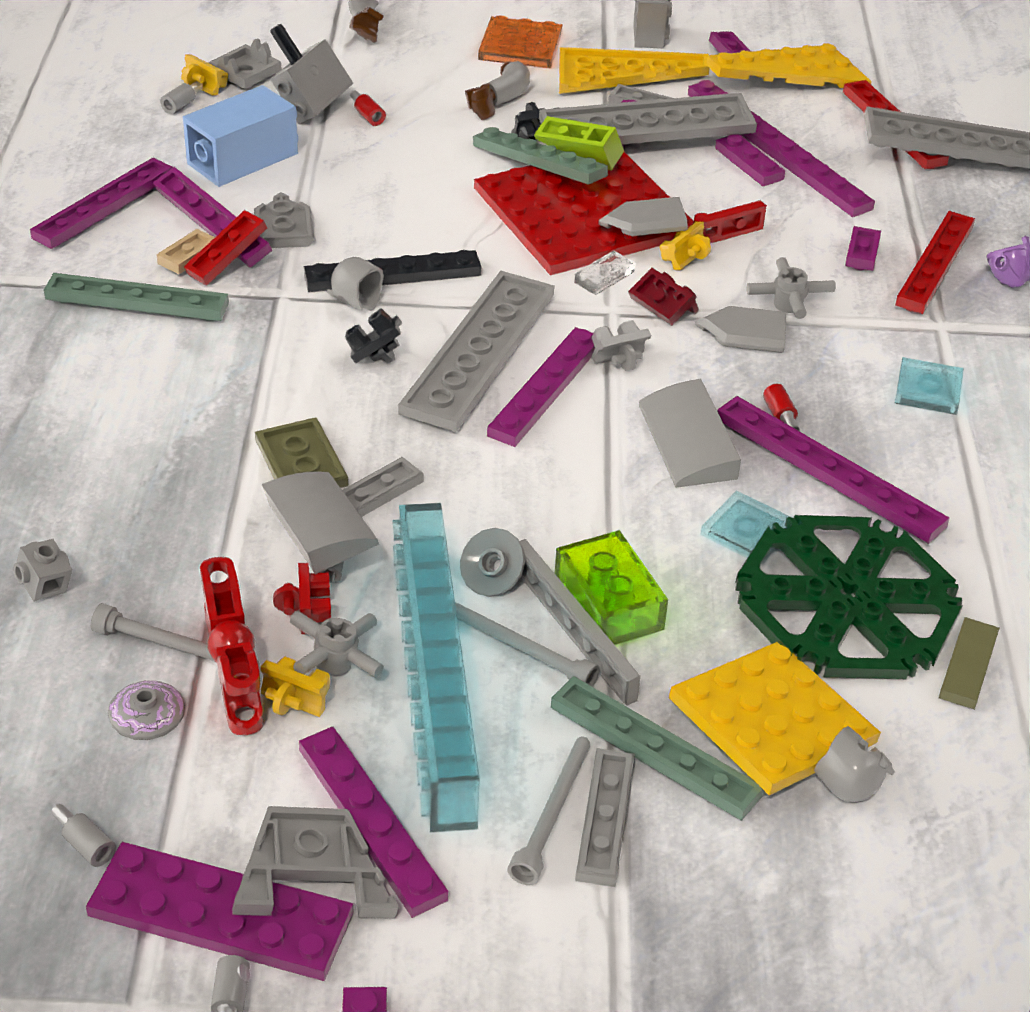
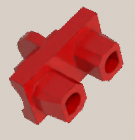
M298 563L299 588L293 586L292 583H285L282 587L278 588L273 594L274 607L288 616L300 609L302 614L317 623L330 619L331 599H310V597L330 596L329 572L309 573V563Z

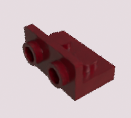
M652 267L628 291L631 299L671 326L687 310L693 314L699 311L695 300L697 296L689 287H681L676 284L675 280L668 273L663 272L661 274Z

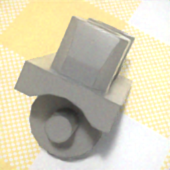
M634 320L620 324L617 329L618 335L613 336L607 326L596 328L592 335L595 346L592 354L594 363L598 364L612 360L614 365L620 364L625 371L634 370L636 360L643 357L645 341L652 336L649 329L640 330Z

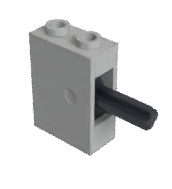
M278 24L270 30V33L290 62L270 80L280 94V97L296 106V121L298 124L317 116L354 84L326 39L300 53L282 24Z

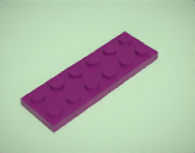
M122 841L86 905L87 916L219 953L241 956L248 961L325 981L354 910L353 903L272 882L274 905L271 915H233L232 909L244 874Z

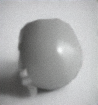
M360 257L344 259L334 269L331 278L332 290L327 289V293L341 302L349 303L350 306L362 311L363 308L373 311L381 297L384 278L383 270Z
M849 726L838 733L828 753L818 761L814 769L818 778L836 797L848 802H859L870 798L880 789L886 772L893 775L895 771L892 768L893 764L883 752H880L876 747L868 751V743Z

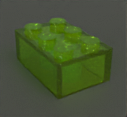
M620 530L556 548L555 575L614 645L665 629L668 598Z

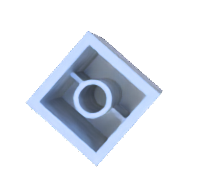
M261 85L183 116L187 164L220 187L298 154L296 106L264 85Z

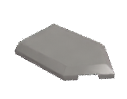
M280 192L273 196V201L266 205L262 203L254 208V215L264 220L267 229L260 236L270 244L271 248L308 247L314 242L309 205L301 201L299 203L289 200L288 195Z
M680 197L625 202L599 220V225L606 228L612 226L621 228L622 233L629 236L688 230L687 218Z
M728 306L695 321L697 327L703 331L708 330L716 336L715 340L723 346L784 352L786 312Z

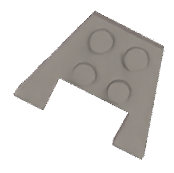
M268 806L240 888L236 894L232 912L233 915H271L274 905L272 880L353 882L358 918L395 919L398 903L394 895L389 896L384 887L385 878L380 869L373 866L367 854L369 848L348 809Z

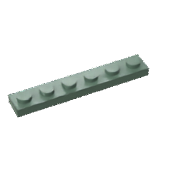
M496 127L485 128L483 132L473 136V146L586 184H591L608 176V165L598 163L593 158L576 156L574 152H564L552 145L545 146L537 143L536 140L518 137L515 133L499 131Z
M53 273L44 288L45 300L175 315L177 317L200 318L208 321H221L229 304L227 293Z
M575 676L551 697V708L626 753L635 754L634 757L741 821L763 796L764 790L751 778Z

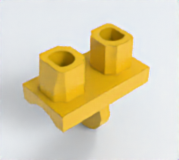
M185 54L186 67L182 69L181 75L184 83L191 85L197 81L203 85L201 90L211 95H218L219 88H225L227 85L228 73L192 54Z
M695 222L688 230L677 231L672 241H664L660 244L662 260L672 261L673 270H681L695 258L704 259L710 254V239L703 236L704 222Z
M286 656L277 663L266 660L260 666V672L263 673L261 694L273 700L272 708L274 713L282 716L290 708L298 711L303 710L318 717L325 711V696L330 688L329 673L316 669L309 676L294 670L293 665L296 663V660Z

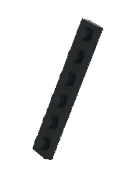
M460 250L448 253L434 252L427 255H403L394 258L366 260L383 270L384 278L382 285L481 276V264L476 250ZM316 263L304 266V277L308 292L332 290V274L339 263Z

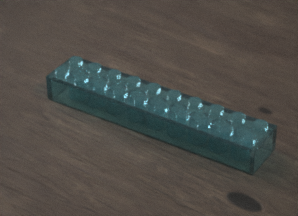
M441 503L399 505V519L392 520L393 540L399 541V544L393 545L394 566H400V569L395 570L396 591H403V595H398L399 617H406V621H401L402 643L409 644V647H404L405 670L412 672V675H407L408 697H411V701L415 700V703H410L411 726H414V730H419V732H413V749L417 759L422 760V762H416L417 785L421 787V792H425L419 793L421 817H428L430 833L478 829L480 777Z

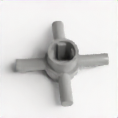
M781 257L776 261L779 273L774 282L747 283L746 287L747 295L775 294L774 306L778 310L794 313L796 318L802 319L807 314L803 302L808 293L835 292L836 284L834 280L807 281L808 275L805 271L796 267H790L787 259Z
M299 611L292 614L290 623L314 638V650L294 663L295 671L306 674L317 667L319 670L329 673V675L336 676L347 673L353 663L375 678L382 673L384 666L358 649V637L377 625V619L373 614L368 613L353 624L346 619L330 618L323 621L321 625Z

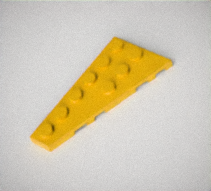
M829 43L819 46L803 45L797 48L783 47L782 49H762L761 51L752 52L745 50L740 53L722 52L718 55H708L706 65L718 77L748 80L750 75L769 82H773L774 77L785 78L786 83L824 86L825 82H830L838 85L839 88H844V83L866 80L870 84L872 82L850 62L849 58L843 56L834 45Z
M560 47L559 94L616 87L618 84L626 86L709 75V67L706 65L708 54Z

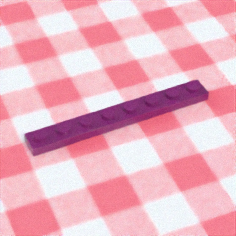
M735 396L717 409L723 424L926 543L929 544L948 527L950 517L739 396Z

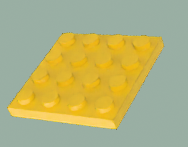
M778 642L671 687L668 696L682 712L768 795L814 774L818 761L828 753L833 740L845 727L849 726L868 743V747L876 744L881 734L873 724L806 664L797 660L796 655L792 653L791 656L790 650Z

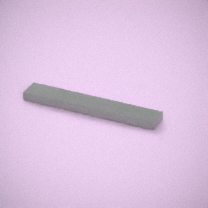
M526 539L520 540L525 556V565L521 579L589 661L599 665V674L626 706L638 700L640 684L638 672Z

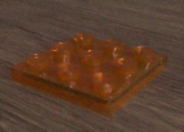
M503 15L491 16L478 50V60L499 63L519 61L525 66L551 69L562 35L563 24H556L553 21L537 22L528 18L511 19Z

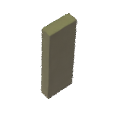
M964 617L941 687L940 699L975 710L1000 627Z

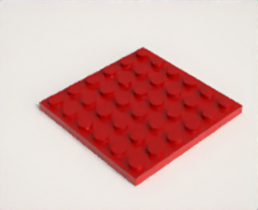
M623 152L614 168L608 170L607 177L591 184H586L532 165L512 168L496 174H487L484 177L474 179V189L549 275L658 247L664 241H672L676 235V232L629 236L622 233L621 228L615 226L606 228L599 225V220L625 202L670 198L625 152ZM685 212L689 228L693 225L694 220Z

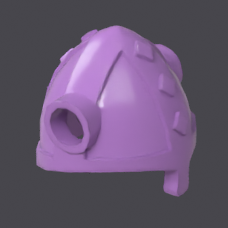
M1026 235L1022 237L1023 244L999 249L986 255L994 277L1001 281V284H1006L1011 288L1020 287L1027 281H1030V239Z

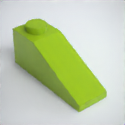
M547 116L534 134L535 139L546 145L555 146L556 149L564 152H574L576 156L583 158H593L598 163L608 165V170L614 168L624 152L616 127Z

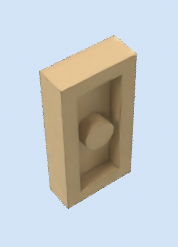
M195 229L156 254L157 264L177 274H181L185 271L184 266L215 237Z

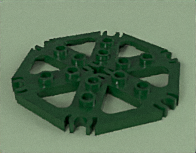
M795 515L794 518L789 516L786 518L785 528H782L777 522L772 524V529L768 525L737 573L735 590L739 591L737 603L740 604L739 609L771 644L778 642L790 650L791 656L792 653L794 655L797 654V660L813 662L815 664L813 672L817 675L821 673L823 666H826L824 678L907 680L908 676L912 678L916 675L917 664L925 671L929 670L931 664L934 667L961 613L963 600L962 597H956L959 589L958 584H955L956 579L906 531L903 530L902 535L897 538L899 531L897 526H894L891 531L885 532L880 529L882 520L877 519L874 521L873 526L870 527L872 517ZM816 529L837 531L849 529L859 534L860 538L845 564L814 534ZM774 547L781 550L804 575L767 574L760 569V565L770 549ZM900 550L910 554L930 575L926 579L879 578L892 554ZM768 609L816 611L804 633L792 634L779 623ZM894 613L937 614L941 618L932 635L927 638H921L913 634ZM852 625H854L884 658L846 657L839 652V648Z

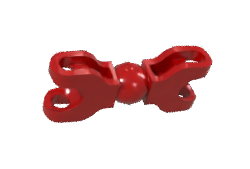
M228 557L209 558L200 565L205 600V620L209 635L207 648L218 666L229 729L236 735H249L260 731L264 722L259 692L260 671L254 651L255 638L249 627L245 625L238 578L233 561ZM215 571H222L228 577L223 582L214 583L211 581L210 575ZM249 707L253 711V717L247 721L240 720L236 717L235 713L239 708Z

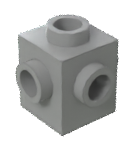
M54 539L31 542L26 546L20 547L17 562L14 564V574L16 580L24 585L33 602L67 592L72 568L67 554L59 549Z

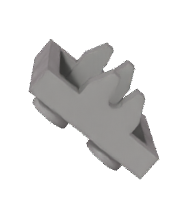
M258 38L253 40L251 46L245 44L209 62L211 65L227 72L228 81L244 89L270 78L282 69L281 61L271 57L268 43L264 42L261 44ZM239 69H242V70H250V69H253V70L250 71V72H241V71H239Z

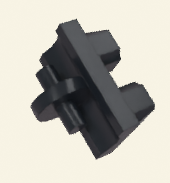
M534 102L527 103L526 111L515 115V127L511 133H515L518 137L537 141L534 134L541 125L539 112L545 108L538 109Z
M380 308L368 318V323L374 329L372 332L366 334L359 324L346 331L345 339L351 347L350 357L355 364L370 355L374 362L382 357L384 361L390 363L395 359L393 350L400 346L396 337L401 335L399 326L402 325V321L397 315L391 318Z

